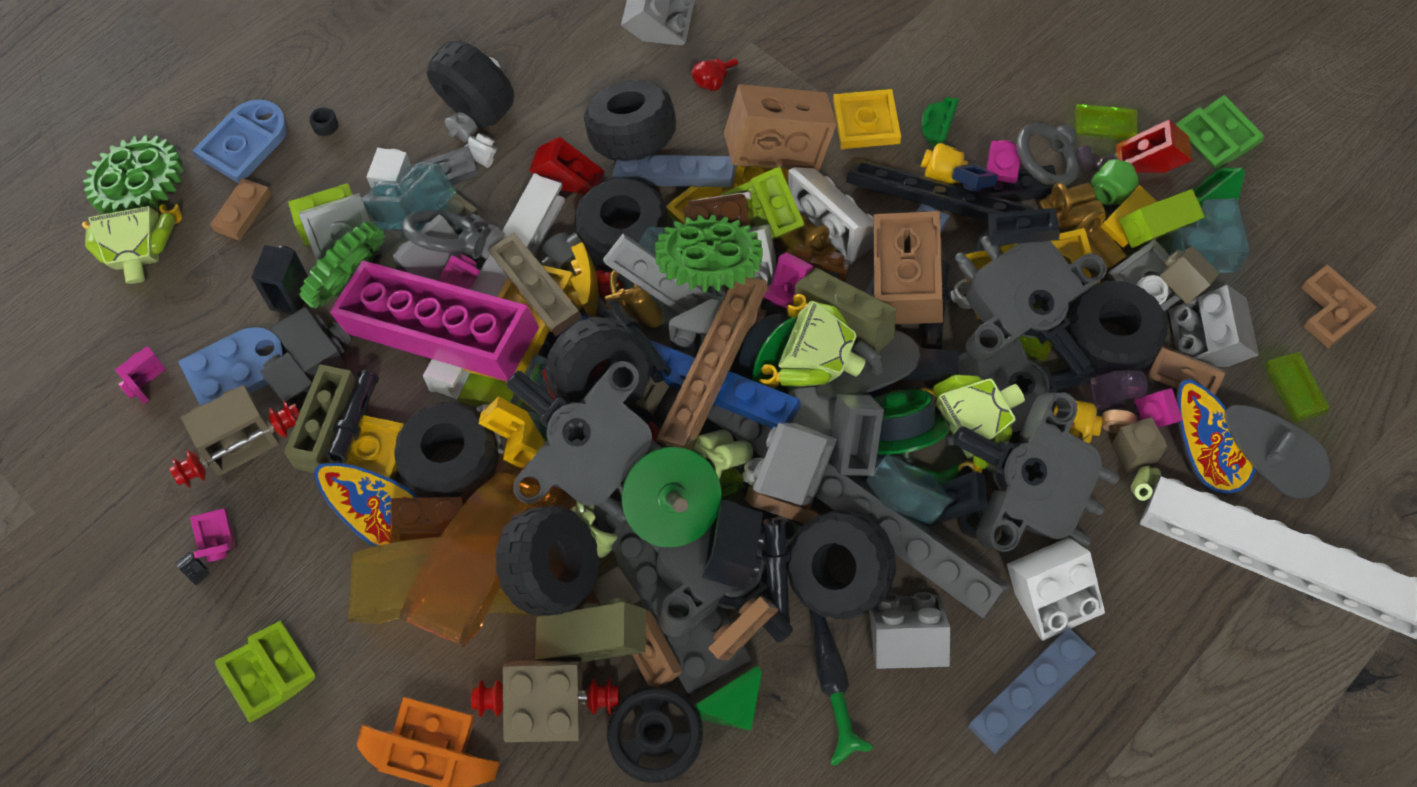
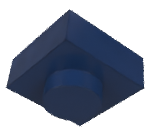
M973 164L955 167L952 179L963 183V187L967 190L979 192L982 188L995 186L998 174Z

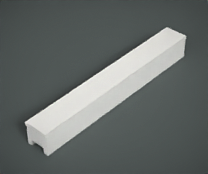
M534 173L502 231L505 233L502 240L515 232L535 257L565 202L564 197L558 196L562 183ZM491 255L488 256L470 290L497 297L507 276ZM432 359L423 374V378L429 391H435L457 399L470 372L464 371L463 368Z

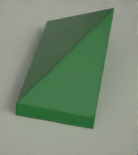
M1220 167L1194 187L1193 191L1201 209L1235 216L1245 176L1244 169Z
M757 665L697 703L696 709L701 720L751 731L762 682V671Z

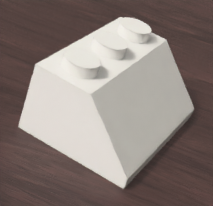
M793 167L789 170L788 187L799 212L803 213L817 227L826 225L829 228V238L832 245L836 248V252L844 255V259L851 260L850 265L874 247V217L872 215L865 214L856 205L853 198L849 195H844L835 187V184L829 177L823 176L816 169Z

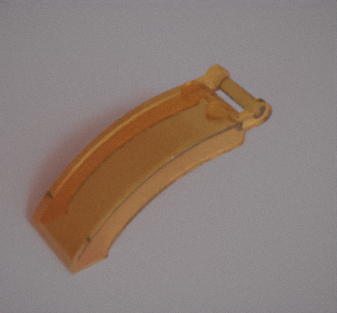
M505 461L502 469L468 499L445 529L419 572L401 609L399 619L464 647L480 631L484 618L501 588L499 576L496 574L495 566L497 563L495 553L504 527L507 526L516 514L522 513L525 510L543 506H559L565 500L568 493L563 489L552 486L538 502L529 504L520 501L515 496L513 488L515 479L522 469ZM525 477L520 482L521 490L527 495L536 494L541 487L540 482L534 477Z

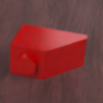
M1170 119L1115 145L1117 159L1132 164L1136 173H1166L1192 161L1189 136Z
M560 136L538 147L529 169L532 174L536 173L541 177L562 183L561 190L586 195L591 188L599 185L605 172Z

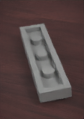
M624 233L603 258L606 265L636 285L641 286L642 289L679 314L710 299L721 301L710 292H703L702 287L699 285L689 290V283L687 282L678 286L677 278L667 280L666 273L659 272V265H656V256Z

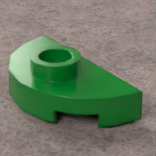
M944 98V101L933 105L929 104L923 112L921 131L924 139L933 147L939 143L945 144L958 107L959 98Z

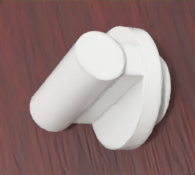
M478 133L476 137L470 136L468 143L464 146H469L474 161L486 168L492 165L494 154L498 149L493 145L495 140L482 133Z

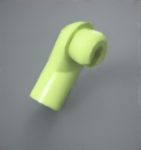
M1149 465L1139 468L1131 484V492L1139 500L1145 501L1150 499L1153 491L1149 485H1156L1159 476H1161V471L1158 468H1149Z

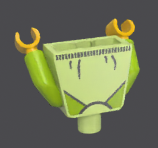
M162 204L159 206L160 217L159 213L149 206L89 217L90 224L88 221L82 222V226L86 230L85 247L100 263L106 264L115 270L123 269L126 283L144 282L143 265L159 261V254L163 252L174 224L182 220L178 204H175L174 209L168 211L166 205Z
M794 295L793 304L798 307L788 305L787 310L790 318L796 316L798 318L778 365L783 369L777 372L773 365H764L761 368L762 373L773 375V377L768 380L760 379V384L773 389L778 386L779 382L782 386L824 385L840 376L843 371L857 377L861 373L866 359L851 352L856 339V333L849 327L838 308L815 301L806 303L804 295Z
M954 375L934 385L933 389H920L934 395L935 407H938L944 419L950 423L953 435L961 426H965L997 444L999 441L1009 442L1012 437L1011 426L1016 421L1010 409L1025 402L1024 395L1017 384L999 391L991 378L983 380L979 376ZM963 450L967 459L971 457L973 459L960 464L958 471H961L966 466H970L973 472L982 473V469L988 467L989 463Z

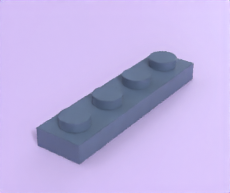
M650 155L640 160L623 162L617 160L612 178L613 180L628 178L644 182L648 186L733 187L738 165H732L730 156Z
M1068 628L969 724L968 728L996 754L1094 657L1096 652Z

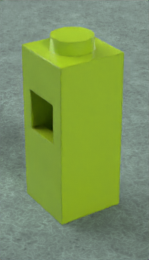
M1193 189L1140 208L1122 217L1119 221L1131 248L1182 229L1205 218Z

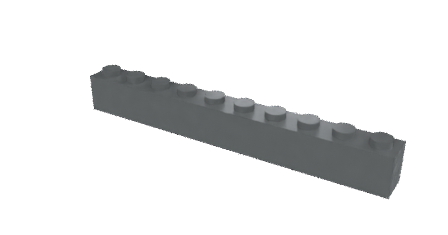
M713 404L707 418L722 429L730 432L737 440L748 441L753 447V451L762 458H765L769 449L766 446V441L772 428ZM828 461L815 494L818 499L835 511H854L873 519L889 536L888 538L898 557L982 618L992 613L1010 587V584L857 475H840Z

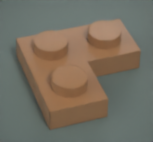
M1328 264L1306 280L1301 287L1323 307L1321 311L1307 321L1304 328L1328 349L1371 316L1377 309L1372 302Z

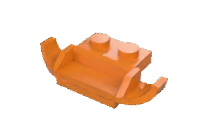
M403 697L393 732L382 731L372 728L370 725L362 724L356 743L361 754L378 769L377 771L432 787H473L494 781L500 764L499 761L475 757L466 752L475 715L409 697Z

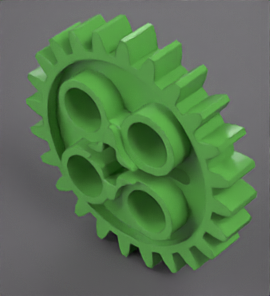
M145 135L139 141L136 136H133L131 143L127 144L124 140H121L120 147L110 146L111 152L109 154L100 153L101 161H92L95 169L86 171L89 178L83 180L86 186L83 191L88 196L89 202L100 214L104 212L109 214L150 205L158 208L157 201L159 199L167 201L166 193L176 191L173 183L182 181L179 174L184 172L181 167L183 161L174 146L170 145L166 139L161 141L158 136H155L150 140L148 135Z
M698 215L697 221L686 217L685 224L675 221L674 228L665 227V234L658 235V242H655L656 265H659L660 273H666L667 280L677 278L678 286L686 282L689 283V290L694 289L697 285L702 286L703 292H706L709 286H714L717 292L721 290V285L734 289L735 281L744 285L746 277L753 279L755 271H760V263H762L763 258L762 240H757V232L750 233L749 225L740 228L739 220L728 223V217L726 216L721 221L716 220L715 215H711L709 220H704L701 215Z
M371 221L368 223L363 222L360 227L356 226L352 232H347L340 240L336 241L334 248L328 249L326 256L318 260L316 265L310 270V276L303 281L305 284L300 288L301 293L299 295L310 307L317 309L319 306L322 307L327 301L331 302L334 296L337 297L342 294L362 260L370 263L374 260L375 254L380 250L378 247L384 243L385 232Z

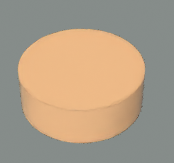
M1108 410L1102 414V428L1111 433L1118 434L1121 427L1137 422L1135 414L1124 410Z

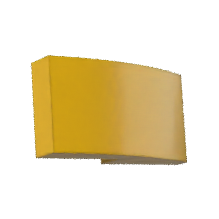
M1139 185L1104 221L1101 228L1124 248L1129 241L1119 219L1157 201Z
M583 242L571 247L576 258L571 261V264L577 276L571 278L575 291L570 292L578 310L584 308L588 316L594 317L596 316L599 297L597 275L591 256Z

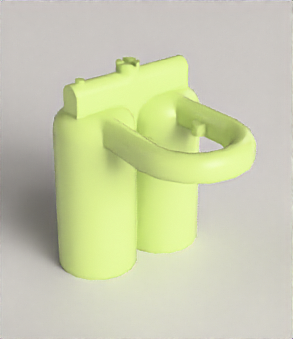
M724 429L699 435L692 448V451L703 458L711 460L715 466L714 470L718 479H720L722 470L747 463L752 459L754 453L753 447L748 441L738 440L734 442L731 433Z

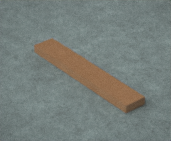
M746 277L744 285L735 281L734 289H728L655 440L662 448L680 447L692 450L767 291L768 285L766 280Z

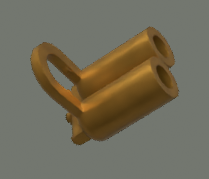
M1062 182L1056 183L1053 186L1052 193L1046 199L1039 201L1042 209L1056 208L1059 229L1062 232L1077 228L1081 221L1092 212L1102 211L1105 214L1101 201L1095 200V191L1090 183L1069 189Z
M1095 211L1085 217L1074 230L1085 228L1092 254L1099 255L1106 263V276L1108 272L1129 257L1101 228L1106 215L1102 211Z
M800 213L805 224L804 226L773 240V243L783 253H786L788 248L793 249L796 245L808 246L812 248V253L825 255L828 251H837L829 238V228L826 225L817 227L803 213Z
M613 270L609 279L611 295L605 296L608 309L612 310L607 302L617 299L630 317L635 318L640 323L641 329L643 325L647 328L658 327L664 320V314L651 294L635 283L633 288L618 290L620 286L617 283V278L620 273Z

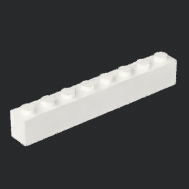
M1161 476L1153 488L1152 496L1148 500L1140 525L1417 639V577L1405 576L1393 571L1386 564L1373 563L1358 557L1355 552L1349 549L1336 548L1326 544L1317 536L1299 533L1288 528L1280 521L1267 520L1253 514L1246 507L1233 506L1223 502L1211 493L1199 492L1186 487L1183 482L1177 479H1167Z

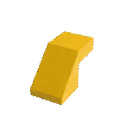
M499 396L480 414L478 424L507 438L503 460L521 469L526 466L545 443L528 412Z

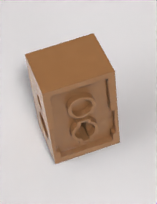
M738 84L724 130V136L732 165L777 168L780 166L781 169H792L793 167L812 168L819 172L837 122L826 92Z
M940 211L874 214V295L876 299L896 308L895 324L943 323Z

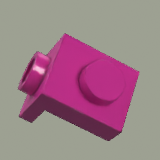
M1008 140L992 141L987 157V170L998 174L997 181L1016 184L1020 165L1017 144Z
M787 252L780 255L773 282L768 286L764 297L780 308L787 309L788 305L793 306L795 285L812 271L813 265Z
M459 254L457 258L451 255L438 281L470 290L480 270L475 268L477 263L469 257Z
M148 346L140 352L133 354L126 362L115 369L123 380L118 383L120 388L130 399L137 396L143 404L149 400L140 388L166 370Z
M1172 388L1135 399L1141 420L1152 417L1158 428L1183 420Z
M228 508L190 517L198 549L193 552L195 558L205 556L207 562L227 558V551L237 548Z

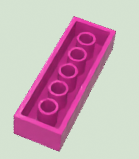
M363 260L330 311L344 332L349 335L504 381H508L514 374L539 329L527 305Z

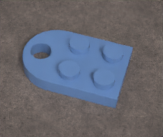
M251 100L233 109L192 152L196 159L239 183L242 178L246 179L283 141L287 133V122L283 112L276 104L266 100ZM265 114H273L267 120H259Z
M252 327L242 329L179 360L178 363L199 405H205L221 397L226 391L236 389L242 385L246 387L250 394L268 385L260 372L264 369V363L277 354H280L282 357L286 353L280 340L273 332L264 328ZM274 346L271 354L267 356L259 355L262 348Z

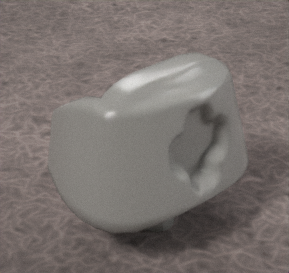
M458 112L445 119V125L450 131L449 135L452 138L456 135L463 142L468 143L469 137L474 136L477 126L475 121L465 113Z

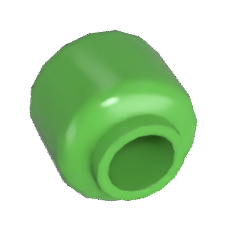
M1118 159L1107 161L1091 181L1096 199L1104 205L1122 204L1139 184L1138 175L1133 165Z

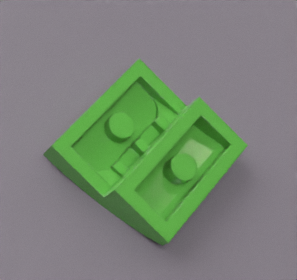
M1225 95L1204 110L1201 107L1197 108L1175 124L1189 136L1192 146L1214 169L1231 162L1264 141V135Z

